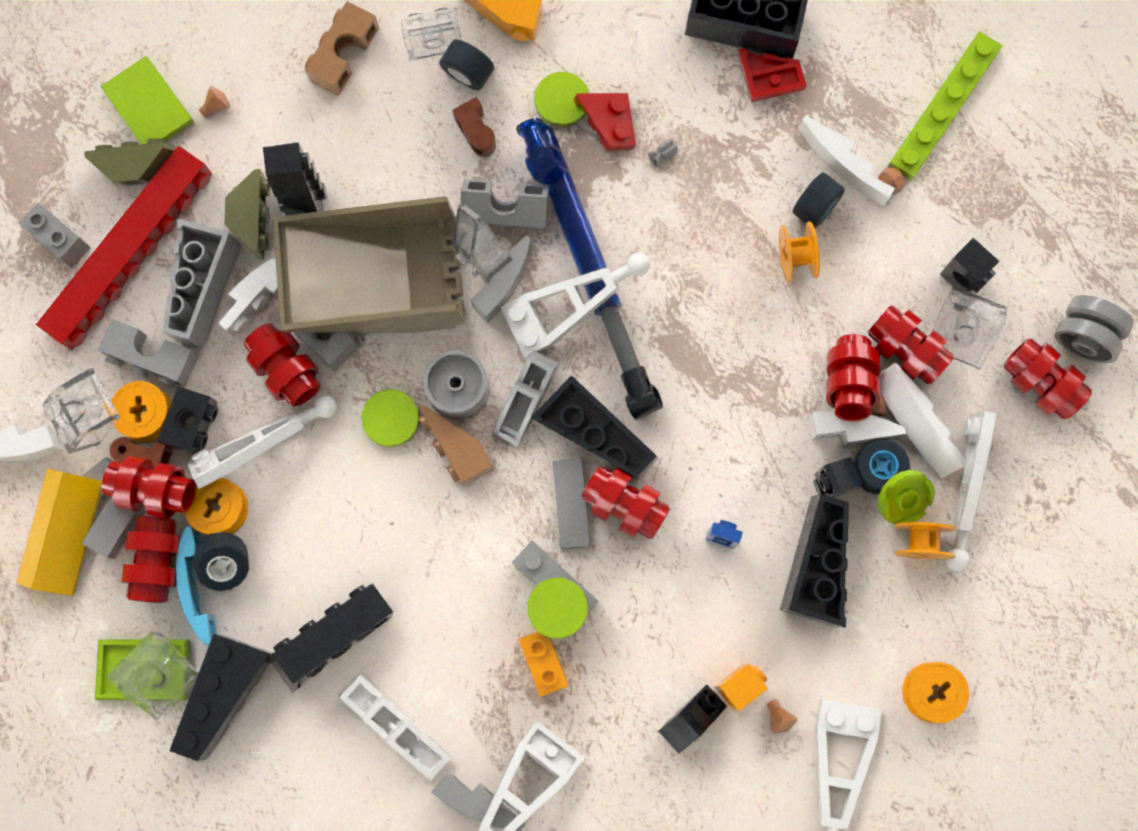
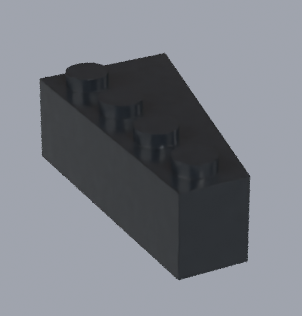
M692 0L685 35L793 59L799 42L808 0Z
M299 142L263 147L266 177L274 196L277 197L280 211L284 212L285 216L324 211L322 200L327 199L324 182L321 183L320 174L316 173L314 163L310 162L309 153L303 151Z
M572 375L531 417L536 422L637 479H640L659 459L654 452Z
M823 494L811 496L781 603V611L835 628H846L845 602H847V589H845V576L848 568V559H846L849 524L848 502Z
M373 583L366 588L364 585H360L348 595L350 599L342 605L339 602L333 604L324 611L326 616L321 620L315 622L313 619L299 629L301 634L292 640L287 637L273 647L275 652L271 654L272 665L292 693L301 687L298 682L305 676L308 678L316 676L328 664V659L332 658L335 660L341 657L353 646L351 644L353 641H362L392 618L393 610Z
M213 634L169 751L196 761L207 760L228 729L230 722L237 712L241 710L245 700L253 688L257 686L269 664L272 663L271 654L273 652L224 635Z

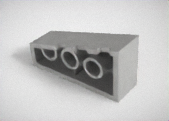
M178 219L177 229L179 232L177 242L174 243L173 253L175 254L174 270H171L170 273L172 284L170 295L167 296L163 333L176 342L202 349L241 243L229 232Z

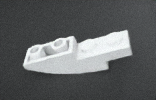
M276 258L267 261L252 271L228 294L236 303L218 324L233 337L247 328L250 323V317L256 310L260 311L264 308L270 294L278 299Z

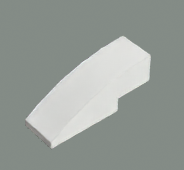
M834 410L812 412L808 417L812 440L841 436L843 447L867 444L880 439H900L906 434L905 427L873 415L857 422L839 419L835 415Z
M15 425L0 431V461H27L64 451L57 430L47 425L27 433L26 430Z

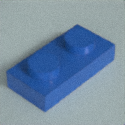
M720 520L719 523L711 525L706 540L734 549L740 543L743 531L737 530V525L732 522Z

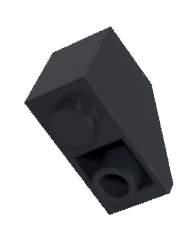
M852 457L824 465L814 474L816 479L813 480L818 494L833 498L863 485Z
M706 684L658 732L680 754L708 729L727 708V705Z

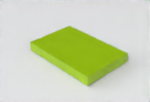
M147 56L100 86L141 144H147V140L152 138H161L166 142L194 123L192 117Z
M98 639L95 700H187L190 640Z

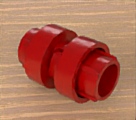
M889 306L868 330V335L878 343L875 348L886 360L894 354L903 361L904 364L901 368L912 381L918 376L926 384H932L954 359L953 354L943 347L947 340L935 330L927 336L917 328L922 319L910 309L903 314L895 306Z
M267 323L248 335L244 341V346L249 351L246 362L257 376H269L265 382V387L275 400H286L292 407H298L309 401L319 392L321 384L315 378L319 369L307 354L296 355L300 344L291 332L279 331L272 323Z
M847 334L841 336L836 341V346L832 347L827 353L826 373L828 379L826 381V402L835 409V415L839 419L857 422L867 419L871 414V409L880 402V380L878 378L880 375V353L871 346V340L866 336Z
M1026 339L1004 363V369L1012 375L1010 383L1023 394L1030 389L1035 391L1039 396L1034 403L1046 414L1050 415L1055 412L1062 419L1071 418L1084 406L1092 395V390L1083 383L1086 376L1073 364L1068 365L1064 369L1056 362L1061 354L1048 343L1040 346L1033 339Z
M128 456L122 463L112 461L107 466L102 479V492L106 496L113 497L117 508L139 512L145 507L148 515L170 519L175 512L183 514L189 512L196 495V482L194 479L186 478L184 470L180 466L159 463L154 468L153 462L149 459Z
M602 466L598 467L581 495L584 501L593 505L590 513L605 522L611 514L617 519L623 520L618 530L633 539L637 533L648 539H653L670 511L667 504L658 500L661 492L647 484L639 492L637 488L629 486L633 477L629 473L618 467L613 473Z
M139 516L135 521V530L127 532L125 550L137 552L134 553L133 564H123L121 583L128 584L126 594L128 600L165 603L168 601L169 588H176V569L169 568L171 559L169 555L178 554L181 536L176 535L177 523L174 519Z

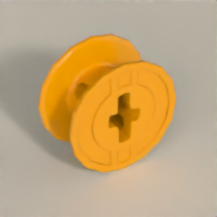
M808 221L806 223L804 237L791 239L786 227L781 225L779 228V251L786 281L791 282L793 267L808 265L812 277L817 279L820 271V256L817 236L812 222Z
M135 381L127 383L117 390L111 399L109 408L111 423L118 432L136 442L149 443L157 441L172 400L167 393L149 382Z
M221 477L200 489L196 484L195 499L185 517L187 522L196 531L210 535L218 532L233 534L245 523L248 515V500L244 491L237 484ZM214 502L221 506L218 512L212 507Z
M927 522L895 524V527L898 529L910 531L909 550H898L894 552V555L918 559L956 558L952 553L940 551L941 532H952L956 530L955 526Z
M944 662L922 663L912 668L905 677L902 687L903 701L909 712L918 719L929 723H948L960 717L967 708L970 696L968 683L963 674L953 665ZM942 684L944 685V687H942L937 692L939 698H931L927 700V698L933 694V689L931 687H940Z

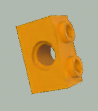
M536 632L518 639L540 697L569 686L550 637Z
M743 664L715 685V688L731 709L739 712L768 689L764 684L768 679L757 665Z

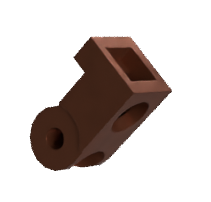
M475 97L453 109L452 112L454 120L472 150L477 155L486 157L495 151L496 140L493 130L484 125L480 118L484 116L483 107L478 98Z
M126 437L117 438L110 446V455L115 461L122 463L128 456H136L151 460L154 468L159 463L169 464L173 448L163 443L154 441L153 447L150 449L140 446Z

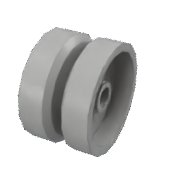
M1078 295L1071 299L1066 310L1067 318L1060 322L1055 332V339L1068 351L1082 358L1100 363H1113L1118 359L1123 348L1121 340L1126 339L1132 330L1134 319L1124 309L1107 300L1094 296Z
M447 350L435 356L427 365L423 375V389L433 409L441 416L452 420H466L477 415L486 405L490 395L489 379L481 361L473 354L462 350ZM457 382L460 386L453 388L452 385Z

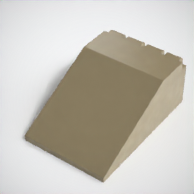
M442 196L273 217L280 331L417 333L456 328L455 325L465 324L464 300H453L455 297L463 296L461 273L450 272V270L460 269L461 265L459 246L448 245V243L458 242L455 213L448 198Z

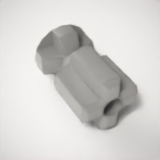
M668 139L658 146L657 154L654 151L648 153L649 159L654 166L658 167L661 165L660 159L669 160L677 154L678 147L673 143V140Z

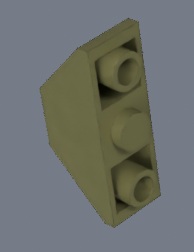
M152 138L147 140V144L141 145L138 142L132 141L122 142L121 147L113 148L112 145H97L95 150L84 151V155L87 160L112 182L129 186L149 183L176 149V146L165 143L164 139Z
M254 169L225 197L224 224L258 260H264V250L269 248L268 234L265 233V223H269L270 219L269 207L266 206V196H270V184L260 169Z

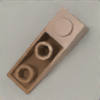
M422 405L419 407L423 415L418 418L426 432L432 430L437 440L432 443L440 457L446 455L451 465L446 468L454 482L460 480L463 486H466L495 470L478 439L426 406Z

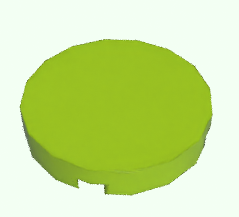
M570 72L549 74L540 81L535 90L534 104L537 114L544 122L550 125L553 124L565 128L577 124L584 118L586 113L581 105L577 106L575 104L574 97L577 93H589L587 85L580 77Z
M394 389L382 390L372 395L365 403L361 414L362 427L367 436L377 445L388 448L409 442L417 433L420 423L418 418L420 417L419 410L413 399L404 392Z
M906 470L894 475L882 487L878 496L877 507L881 516L894 525L903 522H917L926 514L924 510L928 505L931 506L934 501L935 489L933 483L923 473L916 470Z
M564 577L549 578L540 582L531 592L527 602L528 616L532 626L540 634L550 638H565L575 634L584 625L588 615V600L584 590L575 582Z

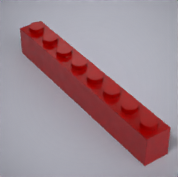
M178 145L35 325L71 351L81 345L86 339L87 331L104 316L106 307L111 301H115L121 295L122 287L139 272L140 264L147 256L155 252L159 240L164 234H168L173 229L178 216L189 209L193 202V197L199 190L204 189L208 185L212 173L206 164Z

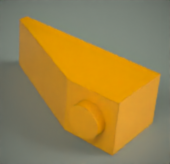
M464 0L507 35L512 36L518 41H535L543 12L542 0Z

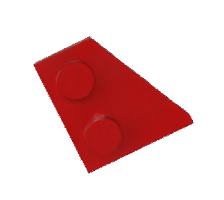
M745 48L738 50V57L751 103L806 89L807 85L800 60L787 57L779 58L768 53H764V56L747 52L748 49Z
M577 93L574 97V102L577 106L581 105L589 117L587 122L597 132L606 150H633L636 142L628 93Z

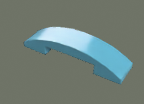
M188 526L183 531L176 560L177 589L189 624L203 643L210 645L213 634H217L214 615L201 613L192 561L194 560L196 546L201 541L200 533L192 526Z

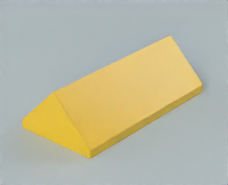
M47 468L16 583L34 590L74 596L87 549L86 546L82 545V542L95 519L102 491V481Z

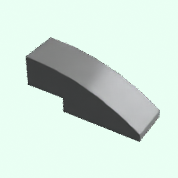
M527 235L484 272L486 281L489 284L470 300L472 307L487 323L501 311L500 307L507 303L521 281L532 249L531 239Z
M536 351L528 355L518 380L514 383L492 432L493 435L517 447L520 445L533 420L531 417L537 412L560 363Z
M111 497L92 525L82 545L108 558L116 559L127 538V532L135 530L136 518L144 516L146 512L145 507L139 512L117 508L113 497Z
M451 771L431 791L446 805L479 822H482L494 796L482 783H479L471 791ZM501 802L491 826L504 829L517 815ZM523 823L515 831H521L524 828L525 823Z

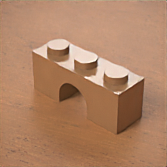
M346 1L343 8L336 11L329 31L324 32L321 36L317 51L314 55H310L306 61L305 72L309 81L339 96L352 75L348 62L341 59L339 53L343 48L351 45L367 50L379 30L376 15Z

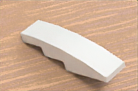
M805 116L800 125L799 132L815 153L847 183L884 207L895 188L870 175L875 165L851 153L855 144L854 141Z
M897 363L880 372L878 378L880 380V393L900 426L905 427L906 435L941 479L964 467L967 459L948 439L951 432L932 412L934 404Z
M360 673L338 695L344 703L362 717L366 724L383 737L388 745L430 781L451 759L431 737Z

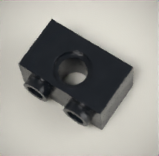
M972 238L948 263L940 275L966 297L972 290L977 294L996 274L993 268L1000 261L976 239Z
M178 386L157 441L192 455L203 450L208 441V427L210 423L215 421L218 414V402L210 396ZM191 416H195V425L192 428L186 429V420Z

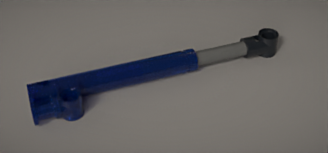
M531 118L523 121L516 127V132L524 138L527 146L525 150L527 157H525L526 166L531 176L542 185H549V197L580 276L606 268L605 260L552 125L542 118ZM603 279L584 285L589 300L606 287ZM615 293L594 310L596 316L602 317L623 372L620 377L628 393V396L625 397L627 407L633 418L637 420L662 409L663 402L657 388L650 384L645 367L639 364L618 310L622 306L618 294Z

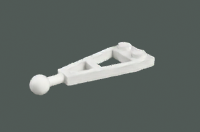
M637 252L628 258L626 265L613 272L606 267L523 294L500 307L524 358H527L533 351L540 353L553 346L619 290L617 285L619 281L632 274L635 276L646 274L650 268V260L645 254ZM603 279L606 287L585 304L578 287ZM567 291L577 311L547 335L532 303Z
M328 395L320 396L316 399L313 407L298 415L292 413L210 451L202 450L191 457L192 460L187 463L198 488L200 489L229 474L304 429L303 425L315 418L332 417L337 410L336 401Z
M983 411L971 414L970 419L967 418L964 424L963 435L967 436L964 457L967 461L965 466L962 467L955 519L956 536L954 547L948 551V553L954 554L956 558L945 559L946 565L952 571H963L970 562L969 555L965 551L968 533L972 531L997 413Z
M820 699L816 723L820 824L827 826V831L848 829L878 741L882 710ZM827 732L866 739L853 780L829 776ZM829 785L849 789L840 819L830 817Z
M536 720L518 744L477 831H493L490 825L502 801L519 814L502 831H515L569 781L585 757ZM524 753L558 778L529 806L507 790Z

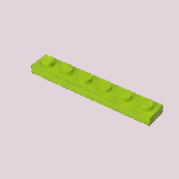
M980 31L977 33L888 164L890 168H897L902 172L903 176L912 181L1002 48V44Z

